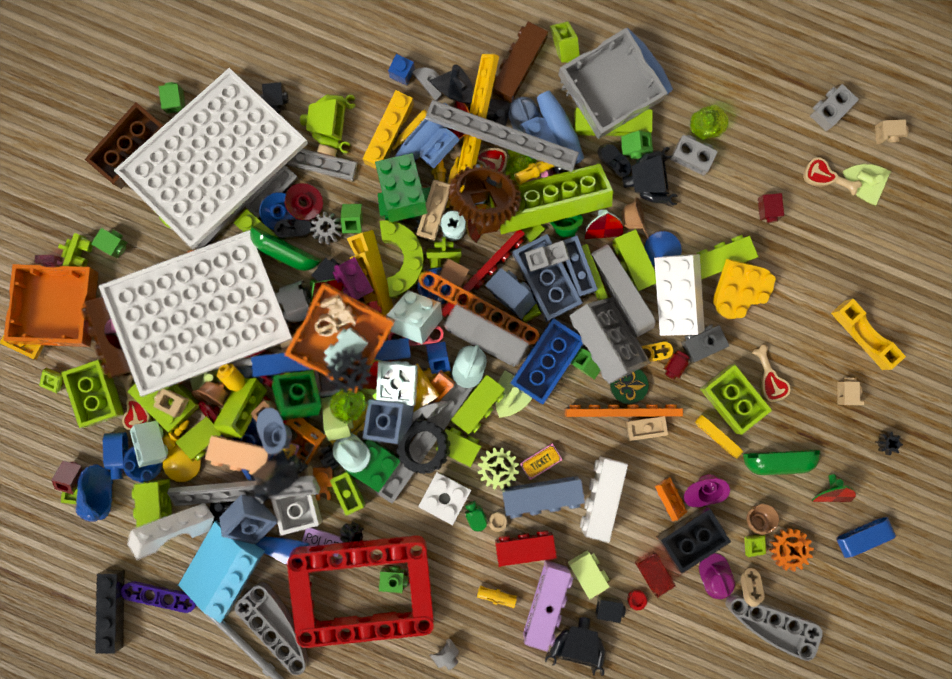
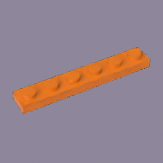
M646 404V408H639V405H627V408H619V405H608V408H600V405H588V408L582 409L581 405H569V409H565V417L683 416V408H677V404H665V408H658V404Z

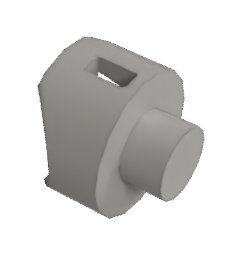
M447 639L444 648L436 654H430V657L438 668L446 666L450 670L459 662L456 659L459 650L451 639Z

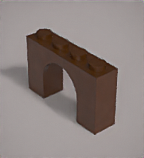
M103 297L85 301L83 308H81V313L84 319H88L90 325L87 327L88 333L91 338L94 337L96 345H94V350L97 357L101 356L103 363L100 366L103 374L107 375L108 379L130 373L131 370L123 350L112 346L105 336V325L111 317Z

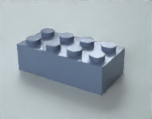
M548 234L512 252V256L527 285L531 288L530 291L534 294V299L546 322L582 304L562 263L530 271L525 253L552 245Z
M578 476L502 489L506 516L510 515L511 518L522 517V513L530 512V515L541 514V510L549 509V512L560 511L561 507L569 506V509L581 507L580 504L585 503L581 479Z

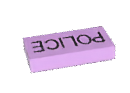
M313 527L305 530L302 540L303 542L310 543V546L343 543L340 540L341 536Z

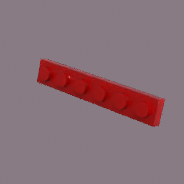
M517 230L462 289L469 293L474 288L478 290L485 283L483 279L488 274L491 276L498 269L496 265L501 260L505 262L511 255L510 251L514 247L517 249L525 241L523 239L525 233L522 230ZM466 294L459 295V304L461 302L465 303L467 300ZM448 302L441 309L442 315L445 318L448 315L450 316L456 305Z

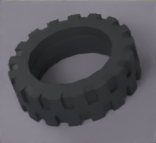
M428 421L413 422L401 442L397 444V454L400 456V462L404 464L405 468L420 474H430L435 470H439L442 468L441 465L447 462V455L450 454V441L447 438V433L440 426ZM423 431L432 433L438 442V450L435 457L425 464L415 462L409 451L413 437Z

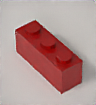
M548 530L537 531L536 535L520 533L515 538H510L509 535L498 537L499 540H495L499 567L557 559L552 532L548 533Z

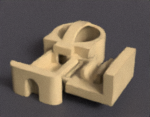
M338 294L322 301L321 306H327L330 311L328 314H323L319 317L315 328L320 335L330 336L338 332L342 325L350 322L355 325L357 316L355 314L352 315L353 309L351 306L346 308ZM325 320L330 322V324L321 327L320 321Z

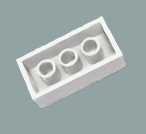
M700 254L654 258L660 335H697L704 332Z
M601 456L599 460L595 461L593 471H596L594 479L591 478L589 484L591 494L590 498H586L584 506L586 515L585 517L582 516L580 521V528H582V532L586 537L605 542L610 541L628 464Z

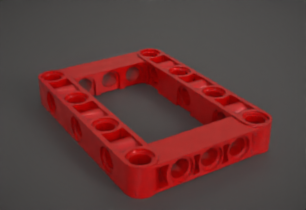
M414 535L294 548L291 551L287 560L295 635L299 646L303 648L425 636L432 632L434 617L427 545L423 537ZM417 545L420 546L421 549L415 551L412 549V547ZM377 549L380 550L382 553L376 555L372 551ZM337 553L342 555V558L336 559L333 555ZM294 558H300L303 562L297 563L294 561ZM408 562L412 601L411 612L377 613L366 617H339L328 621L314 619L313 609L315 602L312 600L311 589L313 585L310 582L309 572ZM426 620L428 623L421 624L420 621ZM387 624L389 627L383 628L381 625ZM347 628L350 632H344L342 629ZM308 632L311 636H305L303 633Z

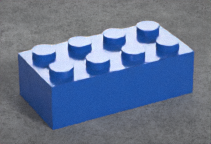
M553 318L510 384L543 405L583 345L582 337Z

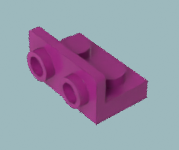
M355 257L339 266H334L335 272H333L336 281L338 283L342 282L345 287L342 290L343 293L359 300L374 291Z

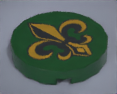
M640 369L610 383L612 395L619 402L625 404H635L644 399L649 387L648 379Z

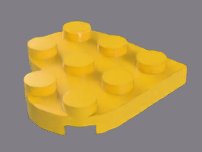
M726 259L713 300L718 314L727 319L745 317L751 304H765L768 302L774 290L776 278L770 271L760 266Z

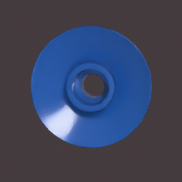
M272 193L260 205V218L264 225L274 230L275 224L279 221L296 219L286 209L285 193ZM275 207L279 208L278 213H274Z

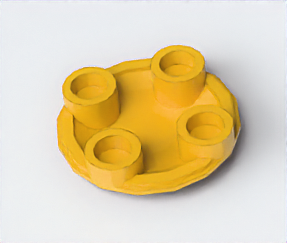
M178 445L168 450L167 458L163 461V469L170 479L176 482H186L193 479L200 472L201 459L199 461L195 459L192 462Z

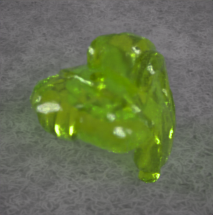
M717 105L703 107L692 115L690 129L692 133H695L702 140L720 137L727 129L729 119L724 110Z
M507 149L511 158L507 160L506 176L510 174V180L515 179V173L526 169L531 163H537V160Z
M344 389L331 397L330 411L337 420L347 424L350 420L356 421L361 416L367 402L362 392L357 391L353 393L348 389L344 393Z

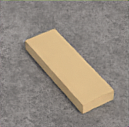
M433 180L426 202L427 214L422 215L416 233L417 236L435 241L447 205L450 184Z

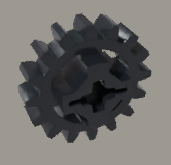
M345 348L342 355L337 351V358L331 357L330 361L333 365H328L327 369L332 370V372H329L327 377H333L330 383L331 385L337 383V390L343 387L344 393H346L348 388H351V391L354 393L356 387L363 389L362 382L368 384L369 380L366 376H371V372L367 371V369L371 368V364L365 363L368 357L362 358V351L355 354V349L352 348L351 352L348 353ZM351 358L358 360L360 363L356 364ZM343 359L342 367L336 369L337 363ZM347 366H350V369H354L352 375L345 372ZM363 372L362 377L356 382V375ZM342 377L343 379L347 380V383L341 381L339 378Z

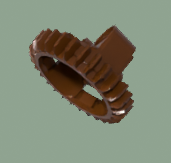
M482 164L480 168L473 165L472 169L468 166L465 171L461 169L459 174H455L448 191V199H451L450 205H454L453 210H459L458 216L464 215L465 221L472 219V224L476 222V229L480 235L497 232L501 227V223L504 225L506 220L511 221L512 216H516L521 203V191H519V185H515L516 180H510L511 175H504V170L499 172L497 167L494 170L490 168V165L484 168ZM487 177H490L491 180L497 183L501 182L502 188H497L487 183ZM489 193L495 207L483 210L476 208L475 203L487 200Z

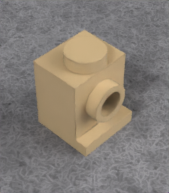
M906 119L885 120L875 125L876 144H881L886 140L888 143L898 142L900 138L907 137L909 130L906 125Z
M844 378V382H837L838 405H864V401H860L862 387L860 382H857V378Z
M163 388L158 391L154 398V401H156L154 407L173 417H180L189 399L168 388ZM171 398L174 399V402H173L172 405L169 404V400H170Z

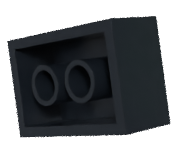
M706 506L656 536L681 574L731 543L711 509Z

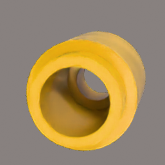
M232 363L220 366L217 377L229 390L235 392L241 390L245 385V380L239 370Z

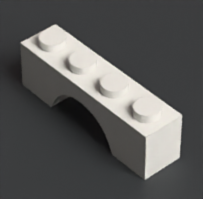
M205 503L132 529L128 545L137 559L157 552L166 541L177 535L190 534L194 538L209 532L214 516Z

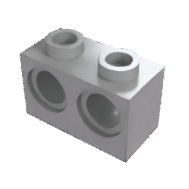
M843 84L837 89L833 87L826 94L828 98L824 102L820 100L812 108L815 111L810 117L825 131L832 128L859 100ZM836 97H840L842 103H839ZM823 110L828 111L829 117L824 115Z
M683 135L679 139L670 160L704 176L709 171L718 151L714 150V147L710 144L697 142V139L693 136ZM682 146H687L690 153H684ZM699 154L705 155L707 161H701L699 159Z

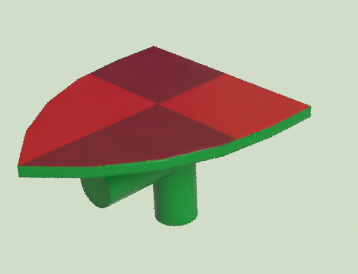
M831 474L828 475L830 490L818 494L812 499V502H851L856 497V493L852 488L843 486V480H837L836 475Z

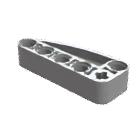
M606 244L592 252L591 255L598 273L635 337H639L653 329L655 326L653 315L610 246Z
M259 582L236 603L235 612L291 674L300 675L306 669L309 659L306 648L297 644L294 619L269 584ZM258 588L264 591V597L257 595L256 590ZM247 603L249 607L245 609L243 605ZM255 617H261L263 624L256 623ZM268 631L275 632L276 638H270ZM281 646H287L290 652L284 653L281 650ZM300 660L303 667H297L294 661Z
M736 594L727 597L725 604L728 610L761 639L805 661L815 658L822 638V629L811 620L762 603L757 606L759 609L758 613L752 615V610L756 607L748 605L744 597ZM736 601H740V606L737 609H733V604ZM773 614H777L776 620L770 622V617ZM795 620L794 627L789 628V623ZM807 645L806 652L801 653L802 647Z

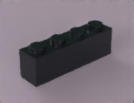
M104 570L97 574L95 654H115L123 648L124 598L121 595V589L125 584V570Z

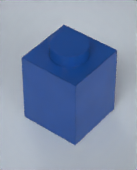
M396 54L388 69L390 78L407 86L413 74L412 71L415 70L414 62Z
M445 341L426 345L431 374H436L440 370L443 372L451 371Z

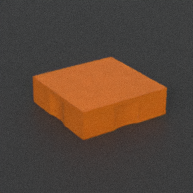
M12 264L9 289L10 304L6 314L3 340L12 344L91 347L92 338L87 329L90 325L88 319L83 318L81 308H83L85 301L96 299L98 272L91 267H44L41 265Z
M323 283L308 310L307 317L302 326L297 330L284 355L327 376L332 370L327 369V366L330 364L324 361L327 356L324 352L331 344L335 346L338 343L339 339L336 337L343 329L348 330L352 327L369 341L362 350L361 357H368L365 363L372 364L395 320L327 283ZM339 294L346 308L351 306L353 309L352 315L355 314L357 316V321L355 325L350 322L340 326L339 331L330 336H322L316 331L315 325L319 317L323 314H328L330 310L327 306L322 307L321 303L323 300ZM325 320L320 321L321 327L330 324V322ZM354 360L356 364L360 363L358 360ZM349 367L346 370V372H348L349 375H352L354 369H350ZM363 372L356 375V382L362 377ZM342 377L339 378L341 381L347 383V380L343 379Z

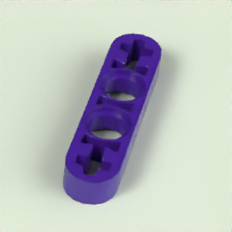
M136 581L128 582L121 589L122 597L128 601L183 613H189L197 607L192 599L182 591ZM133 587L132 589L134 591H142L141 593H133L132 595H130V591H127V589ZM147 590H152L155 593L153 600L146 598ZM166 594L173 596L174 601L172 604L165 602L164 597ZM187 599L192 603L188 608L186 603L180 602L178 606L176 605L178 601H186Z

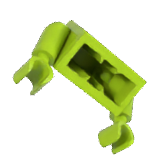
M327 94L317 100L316 103L309 105L308 114L300 116V124L306 126V130L312 133V137L321 145L335 149L339 148L341 153L348 154V151L342 150V146H350V144L346 141L339 143L338 140H342L345 107L348 109L355 108V104L348 103L349 100L354 101L355 97L348 95L346 98H343V96Z

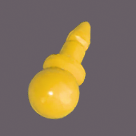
M189 420L182 422L174 432H168L167 435L162 437L163 444L167 446L168 450L176 446V441L180 439V435L187 429Z

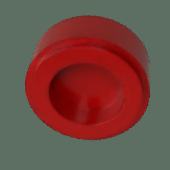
M632 590L627 596V602L633 610L639 611L646 607L647 597L641 590Z

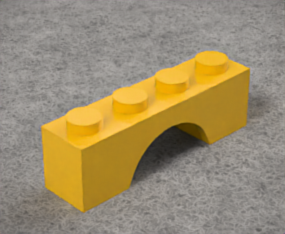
M395 90L362 158L366 165L376 169V161L389 158L396 135L403 123L407 121L413 109L414 101L412 97Z
M854 299L843 301L831 312L835 319L882 370H892L906 357L893 342L885 339L873 329L866 318V312Z

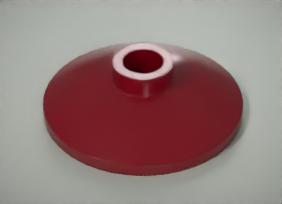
M298 183L287 191L285 206L293 217L299 220H311L321 212L323 198L314 186L307 183ZM304 201L306 206H301L299 202Z
M199 401V408L205 417L207 416L214 424L221 412L220 408L217 406L213 408L207 403Z

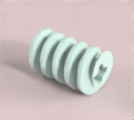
M457 211L447 212L441 219L443 235L450 241L460 240L466 232L465 219L463 216H458L459 212ZM453 224L454 226H457V228L454 229L452 226L450 227V225Z

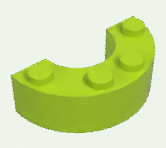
M383 220L380 221L383 242L399 247L404 256L400 271L394 276L387 278L389 297L395 299L403 296L407 291H411L417 285L419 275L424 270V254L419 240L410 229L400 223H389V221Z

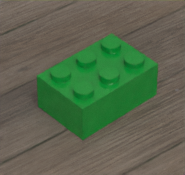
M413 153L376 161L375 165L389 223L427 214L426 202Z

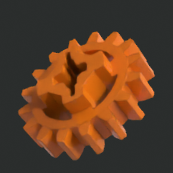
M787 528V532L782 529L780 530V536L773 535L776 540L770 541L774 547L770 548L769 551L774 553L771 559L777 560L776 565L782 566L784 570L790 568L793 572L796 570V567L802 570L803 563L809 565L807 558H813L809 551H813L814 548L808 546L812 541L805 539L807 534H800L798 529H795L793 532L791 528ZM795 537V538H792L791 540H786V538ZM787 545L792 546V549L796 554L791 553Z

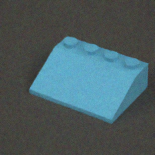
M215 521L178 585L203 613L221 623L231 611L265 551L255 544L222 537L221 525Z

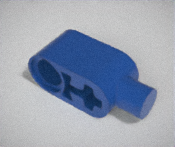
M126 432L105 433L103 436L104 468L111 471V480L123 479V458L129 450Z

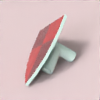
M599 210V216L587 226L584 239L622 236L623 224L614 214L609 213L607 210Z

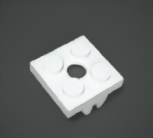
M436 472L418 507L453 525L471 490Z

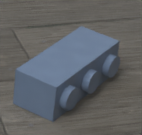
M578 236L564 240L570 260L565 261L564 265L579 297L596 292L598 289Z

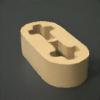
M748 568L741 575L743 596L748 605L757 607L764 600L762 579L757 570Z

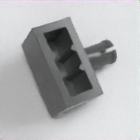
M711 324L704 327L705 331L700 334L685 336L686 340L682 341L681 344L686 355L690 357V363L697 362L729 347L720 325L714 327Z

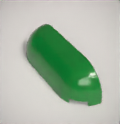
M251 225L250 238L260 252L300 271L312 270L321 263V259Z
M820 450L743 453L746 467L752 473L761 476L808 473L817 467L821 456Z

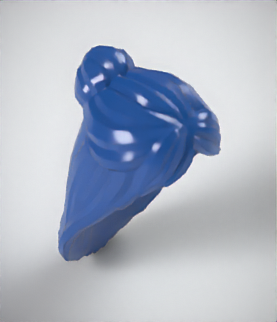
M98 464L86 467L81 472L78 480L75 510L78 516L89 522L105 519L110 513L112 504L113 480H111V472Z

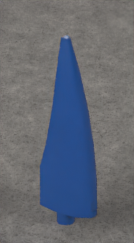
M264 536L256 546L263 549L265 554L287 564L288 557L294 548L310 546V543ZM294 558V561L297 563L303 562L300 558Z

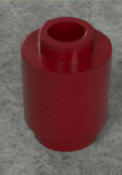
M677 350L675 354L671 355L663 368L666 371L665 375L672 380H675V378L680 379L689 365L690 357Z

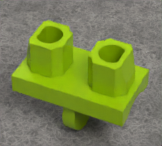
M74 233L72 240H66L65 246L59 244L58 248L63 249L61 257L65 258L63 266L86 267L88 259L80 256L83 250L92 251V242L87 237Z
M446 236L442 237V242H434V248L441 249H427L430 267H441V258H448L459 264L461 248H449L454 247L453 242H446Z

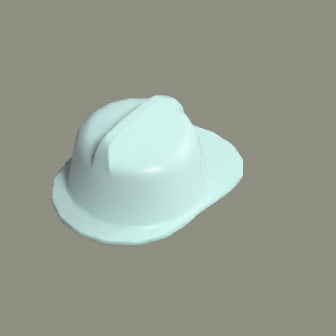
M478 345L465 346L457 354L452 375L454 381L463 388L475 387L482 379L487 359Z
M351 433V437L335 441L332 449L333 456L344 469L356 473L362 471L367 466L370 459L369 449L356 435Z

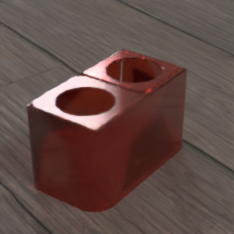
M654 551L635 561L636 566L657 598L676 587L659 556Z

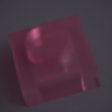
M35 255V263L41 264L44 267H55V265H62V257L56 255Z

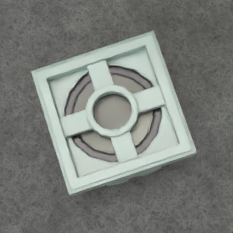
M379 361L376 400L415 405L418 366L410 365L408 362Z

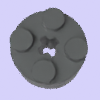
M303 280L280 287L279 292L276 293L279 304H282L285 310L283 311L285 321H291L292 324L305 320L312 304L308 287L304 288L302 286L305 283Z

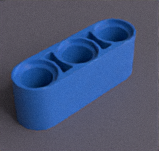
M882 517L838 536L836 540L844 558H850L894 539L896 534L889 518Z

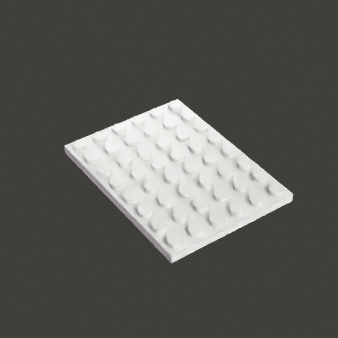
M228 68L114 171L194 249L302 150L308 142L239 76Z
M250 230L99 285L141 397L292 339L258 249L251 241Z

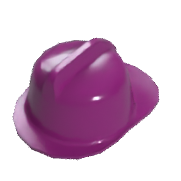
M711 474L703 475L697 482L691 484L686 489L684 500L688 506L694 508L720 503L729 496L730 487L725 480Z
M714 553L700 562L699 573L708 595L715 599H725L730 596L734 590L735 581L727 560L723 556Z

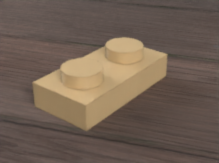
M665 416L626 421L629 441L668 435Z

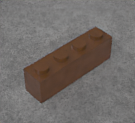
M529 21L525 27L522 26L520 28L517 42L512 43L508 52L510 55L507 60L503 59L499 68L501 71L498 76L495 75L492 93L510 103L516 97L548 39V31Z

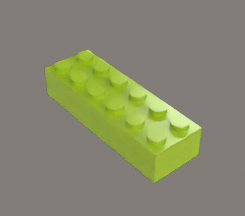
M601 163L519 185V191H521L519 211L515 217L512 216L511 221L506 220L504 225L501 223L499 231L502 235L612 207L613 190ZM490 196L491 208H494L495 205Z

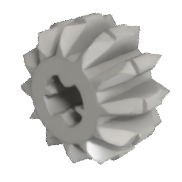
M324 212L323 218L317 214L316 217L319 220H312L311 222L315 225V227L310 228L312 232H315L313 238H319L318 242L321 244L325 240L326 244L330 245V239L337 242L338 240L335 236H342V233L338 231L342 229L339 224L341 219H335L334 213H331L328 217V213ZM328 224L331 228L328 229V232H325L323 228H326Z

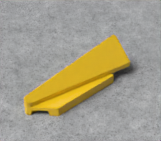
M370 230L347 238L355 256L349 258L355 257L374 290L363 297L365 303L377 301V304L381 306L382 314L387 316L394 306L392 299L389 297L388 283L374 231Z

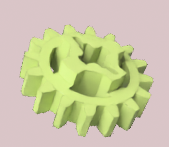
M494 447L493 453L487 450V456L480 457L483 463H478V466L482 467L478 474H483L480 480H487V487L493 484V489H496L497 485L504 489V484L510 487L509 481H516L513 475L519 474V471L515 469V467L519 466V463L513 462L516 456L510 457V450L504 453V449L501 447L500 451L497 452ZM497 456L496 460L492 463L487 462L491 457ZM504 457L509 460L511 467L505 465L503 462ZM500 463L501 467L506 470H500L499 473H496V470L492 467ZM485 470L491 471L493 479L487 476ZM504 474L509 475L506 479L500 481V477Z

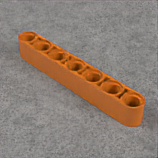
M424 271L419 275L420 285L428 291L454 305L464 308L529 345L535 344L538 341L539 333L530 325L433 272ZM431 275L433 277L431 285L424 284L425 276ZM448 284L450 291L448 294L443 295L441 287ZM466 294V302L459 304V295ZM478 303L483 304V310L480 313L475 312V306ZM495 312H499V320L493 322L492 315ZM515 321L516 328L509 331V323ZM531 330L533 335L530 339L526 340L525 333Z

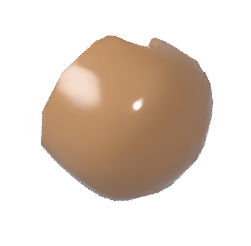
M759 504L748 511L746 517L748 527L754 533L761 535L774 531L778 527L780 520L778 512L773 506L767 504Z

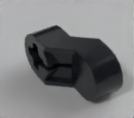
M602 144L598 148L597 154L599 159L614 175L625 177L630 173V162L614 145Z
M287 219L277 222L274 226V232L281 239L303 238L312 233L310 228L313 226L308 220Z

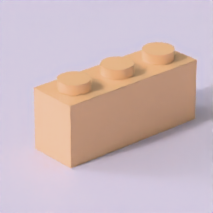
M214 435L210 438L205 460L211 461L210 464L215 466L230 465V469L242 471V469L250 470L249 474H253L271 459L272 454H268L263 446Z

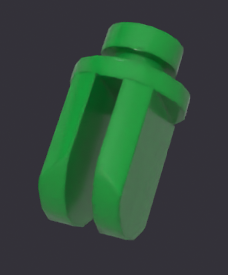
M476 501L467 503L465 505L467 509L465 516L470 528L476 532L484 530L487 526V518L483 508L477 506Z

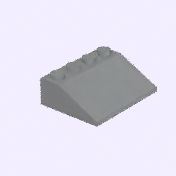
M612 297L588 303L569 315L572 325L578 330L583 344L588 347L592 360L598 365L602 377L608 384L651 363Z

